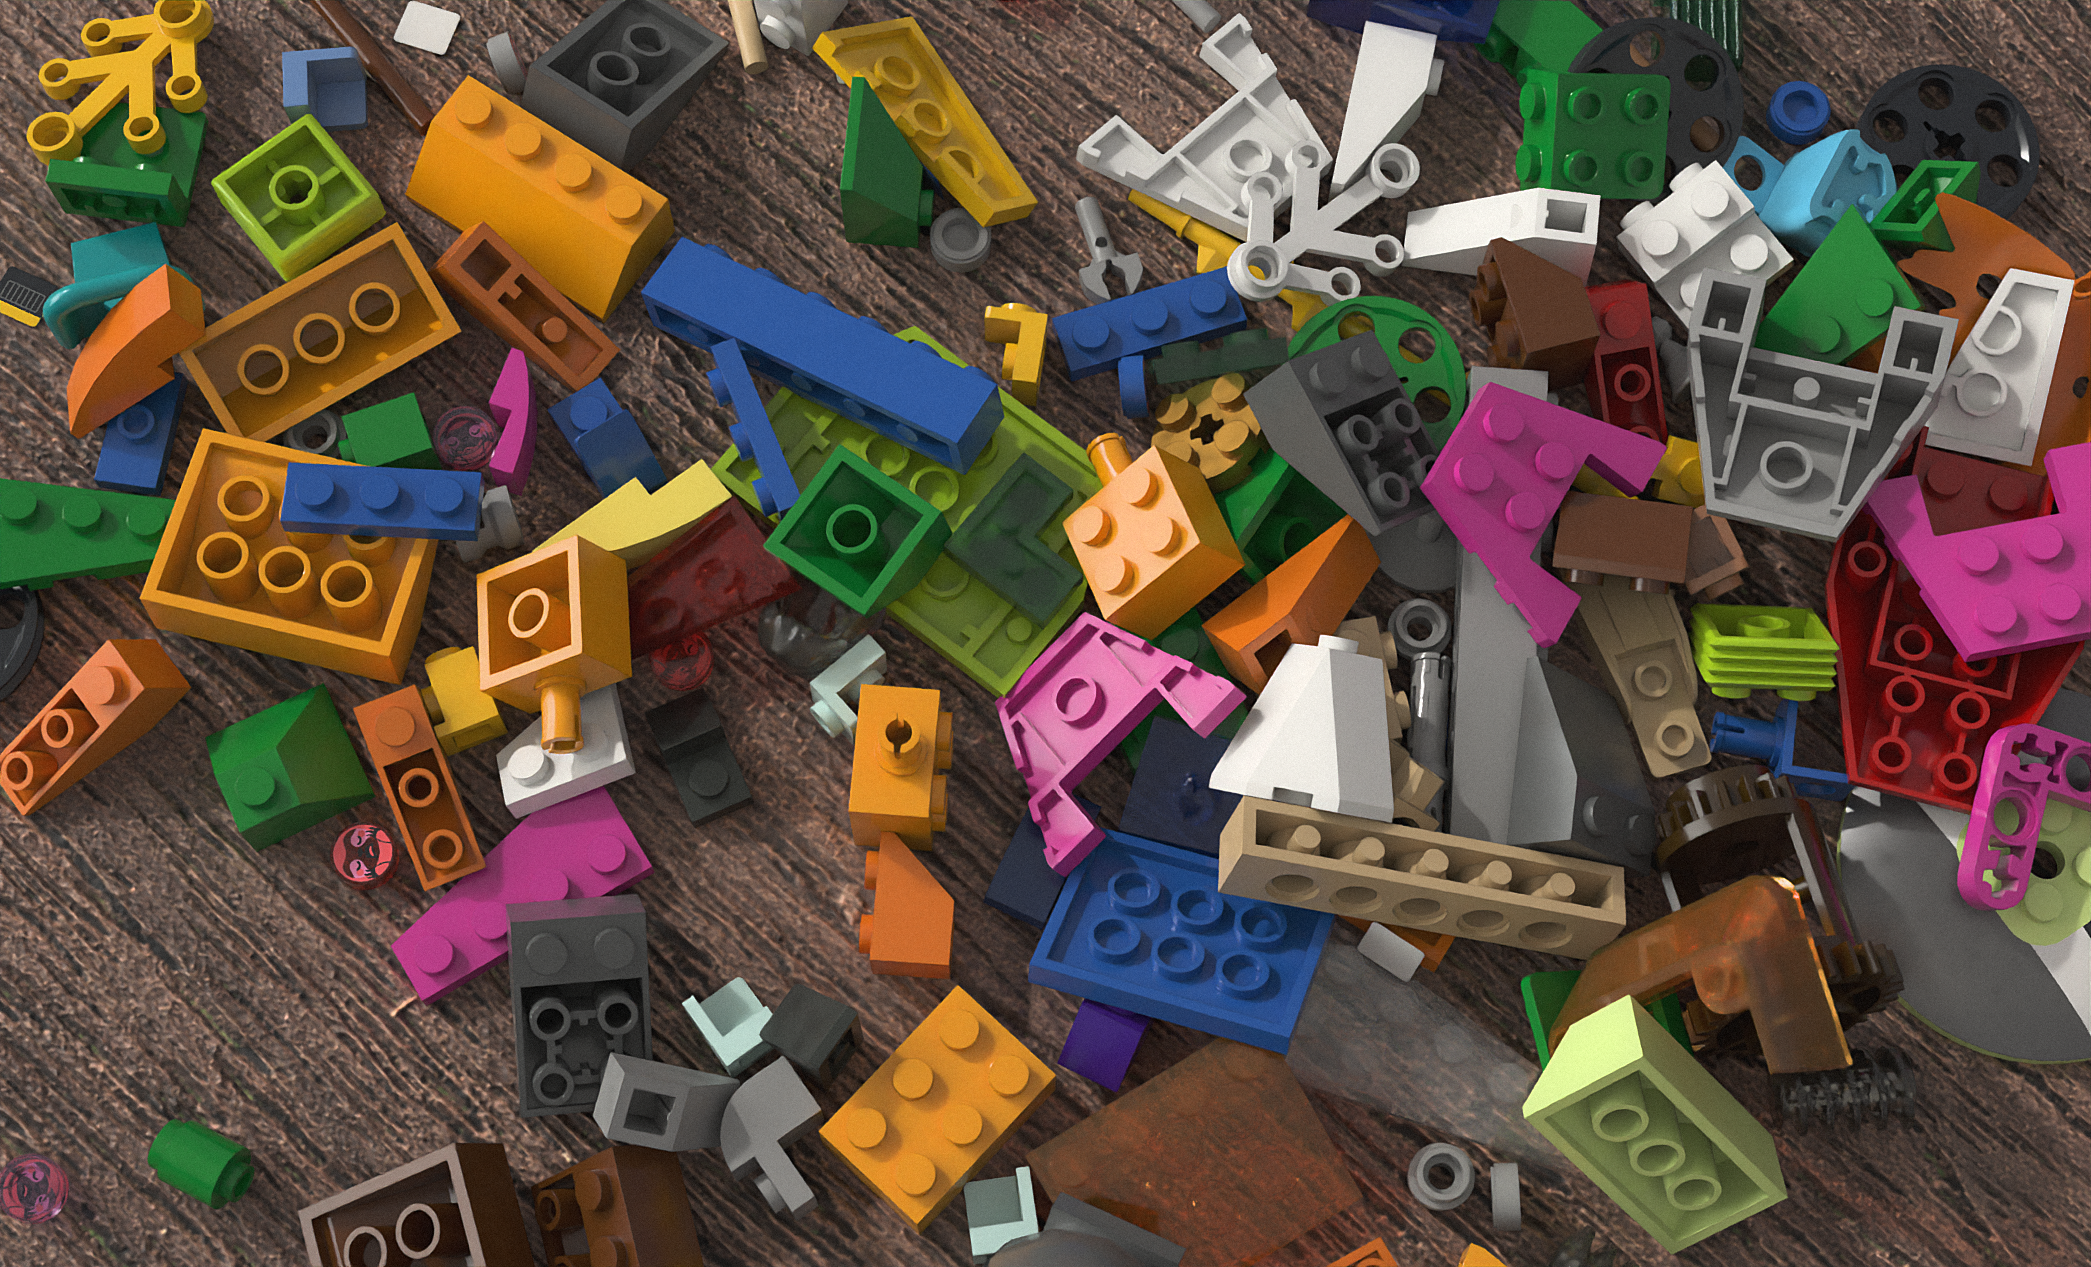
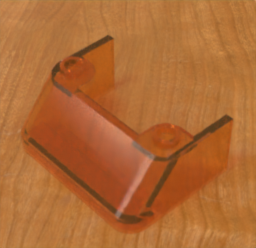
M1778 875L1748 876L1596 949L1588 958L1554 1021L1548 1038V1050L1551 1059L1572 1024L1630 994L1644 1007L1695 983L1700 999L1706 1007L1715 1013L1736 1014L1750 1009L1770 1074L1844 1069L1853 1065L1800 897L1795 887L1787 879Z

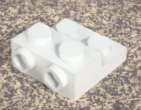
M1716 160L1705 169L1699 163H1694L1681 171L1669 185L1674 193L1655 207L1649 201L1637 205L1621 220L1620 226L1624 231L1616 236L1619 250L1687 332L1704 267L1767 280V287L1794 266V259L1755 214V206Z

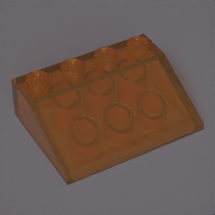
M1224 1037L1216 1039L1025 1155L1053 1204L1059 1194L1063 1192L1186 1248V1252L1180 1267H1251L1363 1198L1281 1053Z

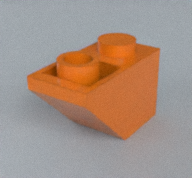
M881 831L879 851H867L864 887L865 890H876L874 914L861 915L859 953L870 954L869 960L872 974L950 979L956 917L954 900L895 832Z

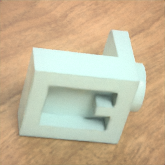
M869 634L810 682L812 700L815 703L810 708L812 715L831 737L835 738L842 733L852 745H855L858 717L846 704L851 700L859 704L861 684L882 685L885 681L882 674L887 671L886 652Z

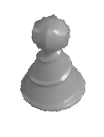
M1655 316L1651 318L1656 350L1660 349L1659 355L1663 360L1666 370L1665 375L1669 380L1672 392V403L1680 404L1692 396L1687 362V346L1672 341L1671 333L1673 327L1668 324L1666 319Z

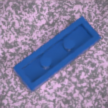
M1227 266L1052 318V329L1071 382L1116 369L1121 357L1144 355L1146 360L1244 331L1247 326V317L1238 293L1229 281Z
M731 338L711 346L716 369L706 372L718 406L721 408L731 404L738 423L729 426V431L741 461L745 462L753 458L761 478L751 483L764 516L768 517L776 513L779 522H781L801 495L736 340Z
M288 462L280 522L285 532L478 541L485 482L482 472Z

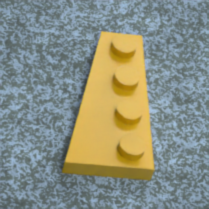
M912 16L825 31L820 34L812 49L850 89L852 76L866 78L919 161L983 228L1028 217L1038 201Z

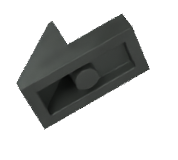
M704 688L644 712L694 829L754 803L729 746L722 723Z
M796 984L791 988L759 1034L763 1041L801 1067L804 1079L824 1093H827L864 1041L859 1015L856 1011L802 984Z

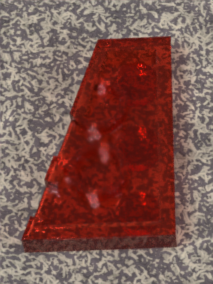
M735 495L627 577L631 660L802 589L785 563L763 548L764 543L767 541L766 536Z

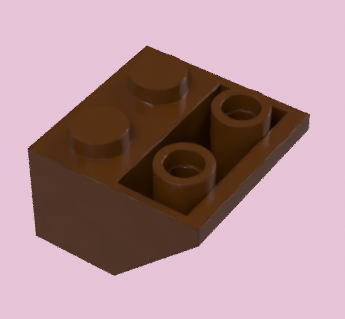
M1503 237L1491 239L1483 263L1477 267L1478 279L1475 289L1469 293V303L1473 319L1478 327H1486L1492 345L1487 348L1489 367L1548 371V392L1581 384L1601 336L1582 279Z
M1567 491L1561 505L1552 567L1566 568L1564 578L1566 582L1603 586L1606 573L1629 576V590L1669 595L1670 582L1684 584L1693 507Z
M636 1144L612 1146L531 1186L535 1205V1218L540 1227L548 1267H704L677 1151L670 1152Z

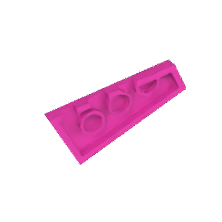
M603 785L532 812L484 857L486 868L465 875L399 937L391 947L422 1002L428 1006L508 959L505 904L616 896L655 872Z

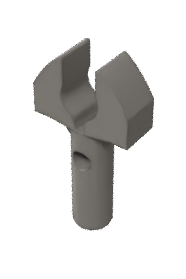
M1095 197L1080 199L1075 205V210L1093 258L1090 266L1079 269V282L1084 295L1097 305L1111 301L1108 289L1103 282L1106 278V270L1108 269L1111 270L1114 276L1124 281L1127 296L1138 293L1143 277V266L1138 252L1125 256L1116 251L1098 200Z

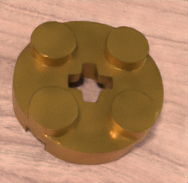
M1228 373L1220 378L1202 382L1182 394H1171L1159 403L1155 412L1158 424L1152 435L1151 447L1155 445L1200 468L1212 494L1225 491L1243 481L1253 471L1248 463L1256 456L1259 448L1266 454L1271 445L1243 395L1252 387L1238 373ZM1219 429L1214 433V441L1208 444L1203 442L1208 434Z

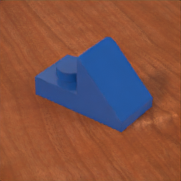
M601 377L547 409L552 422L604 499L634 477L639 480L649 494H652L668 483L663 470L628 409L622 410Z

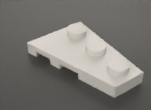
M2013 268L2008 270L1946 371L1938 408L1924 425L1929 427L1925 445L2032 466L2075 280Z

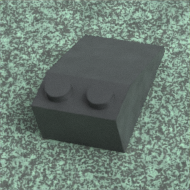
M608 0L530 65L520 107L628 173L651 152L727 52L730 42L662 0Z
M1539 657L1527 658L1507 845L1624 867V878L1650 876L1652 850L1656 843L1654 827L1656 813L1615 697Z

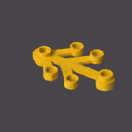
M158 0L154 7V14L114 21L106 18H97L88 22L82 28L81 40L91 58L73 61L64 58L52 59L41 67L38 77L47 95L55 100L71 98L79 91L81 84L97 81L103 82L69 115L63 112H48L37 117L30 124L27 130V141L38 160L45 165H49L50 159L73 161L74 158L80 157L83 147L82 137L128 92L129 118L123 127L126 139L136 153L151 154L159 150L165 143L166 133L156 116L155 66L171 52L173 76L167 81L165 90L177 111L192 113L205 105L208 94L198 76L197 43L206 38L214 26V14L209 4L205 0ZM108 36L104 40L96 42L99 38ZM145 40L136 50L119 53L123 42ZM66 76L61 81L54 82L57 78ZM193 89L188 94L180 95L185 90ZM145 130H151L147 135L138 136Z

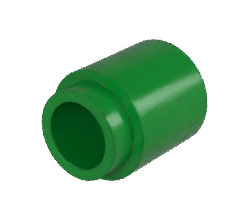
M178 1119L169 1121L156 1136L148 1154V1165L157 1170L159 1180L213 1209H220L229 1201L232 1203L239 1201L251 1185L255 1172L254 1167L250 1165V1149L195 1120H190L186 1123Z

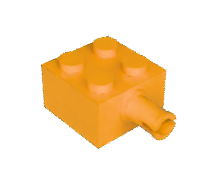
M1106 433L1095 438L1086 450L1087 457L1092 462L1103 488L1066 518L1062 524L1104 619L1152 641L1246 564L1200 468L1155 445L1133 462L1124 437H1119L1118 433Z
M575 535L477 574L480 692L529 714L541 711V747L544 751L548 749L549 753L569 754L583 748L581 697L592 691L632 677L626 560L579 535Z
M861 684L848 810L855 845L880 847L881 831L895 832L909 849L932 851L933 832L946 831L949 794L946 793L947 775H939V769L951 770L954 731H952L953 712H942L940 690Z

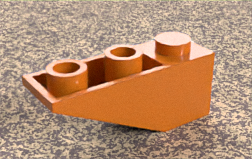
M1347 514L1201 626L1228 673L1260 695L1292 643L1318 646L1320 635L1332 636L1381 561L1362 525Z
M108 639L0 754V785L23 816H30L149 732L192 687L156 639Z
M414 684L353 708L424 891L486 868L485 860L446 752L433 728L435 725L426 707L421 688Z

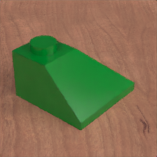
M852 76L840 182L846 242L919 248L921 226L932 227L935 191L924 189L922 164L866 78Z
M839 444L764 543L763 548L868 619L917 587L952 540L954 534L942 511Z
M1259 448L1256 456L1248 463L1253 471L1237 485L1214 494L1216 504L1246 564L1238 571L1252 586L1348 514L1272 448H1269L1266 454Z
M324 683L205 737L215 778L240 834L256 852L376 797Z

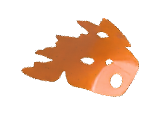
M1942 192L1936 195L1935 201L1955 250L1947 252L1920 249L1914 252L1912 258L1900 260L1897 262V265L1904 272L1950 293L1956 302L1955 307L1939 311L1940 316L1959 319L1948 369L1990 301L1980 296L1977 292L1976 285L1979 276L1982 274H1992L2003 280L2008 270L2013 268L2075 280V272L2066 261L2030 233L1984 207L1955 195ZM2073 290L2032 466L2012 462L1999 464L2000 466L2044 476L2047 470L2043 459L2049 450L2091 442V299L2075 300ZM2080 377H2088L2087 390L2084 396L2079 398L2073 393L2075 380Z

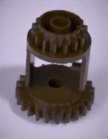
M1761 765L1735 766L1696 778L1670 795L1665 804L1667 812L1658 816L1660 824L1656 825L1661 845L1656 850L1655 860L1699 990L1697 993L1699 1000L1686 1003L1687 1011L1681 1013L1694 1053L1701 1052L1703 1058L1716 1055L1717 1060H1722L1736 1054L1737 1060H1740L1751 1054L1761 1055L1762 1057L1802 1050L1828 1041L1849 1030L1856 1023L1868 1021L1866 1014L1882 1012L1886 1010L1885 1003L1899 999L1897 992L1903 991L1905 987L1892 949L1887 950L1884 943L1873 946L1869 940L1862 941L1815 808L1810 802L1799 799L1794 783H1790L1788 776L1785 775L1775 779L1773 771ZM1797 853L1804 875L1789 882L1791 895L1799 906L1814 901L1826 936L1811 937L1777 945L1726 966L1699 885L1742 877L1775 865Z

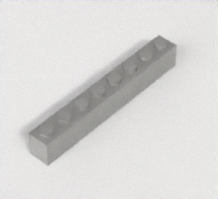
M1472 366L1466 381L1463 415L1479 388L1489 382L1558 405L1557 393H1547L1548 371ZM1553 517L1530 555V559L1539 566L1541 552H1550ZM1457 538L1446 767L1450 770L1451 774L1450 788L1445 789L1443 833L1507 845L1527 658L1539 657L1547 661L1548 647L1543 649L1534 641L1528 633L1532 626L1514 603L1506 604L1494 588V584L1497 581L1478 554L1476 552L1469 554Z

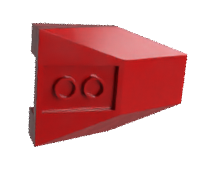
M1923 426L1884 478V480L1917 474L1935 536L2059 514L2047 472L2044 476L1926 448L1925 443L1929 427ZM1861 509L1836 543L1833 542L1824 588L1829 632L1840 648L1834 653L1838 659V662L1834 664V669L1837 672L1835 682L1848 784L1971 815L1983 758L1990 737L1997 730L2008 726L2024 723L2037 725L2083 651L2085 640L1965 662L1919 595L1921 588L1902 560L1896 561L1884 543L1886 536L1871 514L1865 515ZM2021 743L2012 745L2011 754L2018 755L2021 750Z

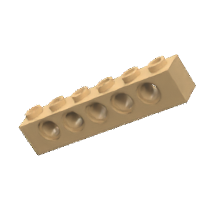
M1245 795L1220 834L1218 893L1593 962L1597 961L1626 926L1624 867Z

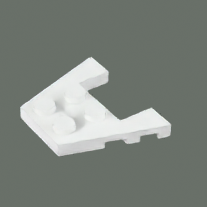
M1240 13L1203 42L1199 55L1200 58L1238 90L1233 97L1165 154L1159 153L1119 116L1115 115L1078 146L1076 160L1083 166L1247 242L1249 210L1242 202L1241 191L1253 174L1260 171L1272 173L1282 184V197L1274 207L1275 220L1292 205L1293 178L1286 170L1285 159L1294 145L1301 140H1313L1323 147L1326 152L1327 162L1320 172L1319 180L1329 173L1333 158L1297 100H1290L1276 78V66L1267 53L1261 54L1251 38L1252 28ZM1298 154V159L1303 166L1314 168V163L1309 156ZM1253 186L1254 192L1259 198L1270 200V194L1264 187Z

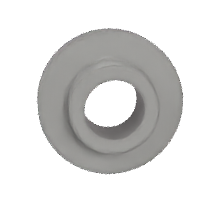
M324 409L284 431L283 441L284 447L340 459L342 456L337 442L347 439L348 436L341 419L333 412ZM315 434L327 435V441L322 446L315 449L307 447V442L311 436Z
M1416 598L1407 600L1394 609L1388 621L1387 631H1391L1396 652L1400 656L1411 660V657L1418 653L1436 652L1441 654L1447 647L1451 637V622L1447 613L1438 604L1427 599ZM1415 623L1422 624L1429 630L1430 637L1421 641L1415 640L1408 634L1407 627Z
M1433 1143L1423 1147L1412 1158L1407 1171V1182L1413 1197L1420 1204L1431 1210L1448 1211L1463 1204L1470 1196L1475 1183V1172L1471 1160L1461 1149L1447 1143ZM1433 1167L1447 1169L1452 1176L1451 1186L1447 1189H1437L1432 1186L1428 1178L1429 1170Z

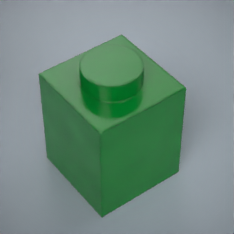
M414 392L341 416L348 438L337 443L344 461L370 467L442 470L425 416Z

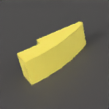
M701 459L652 495L634 477L532 550V552L579 535L626 560V569L628 570L665 558L705 539L735 520L737 515L732 495Z

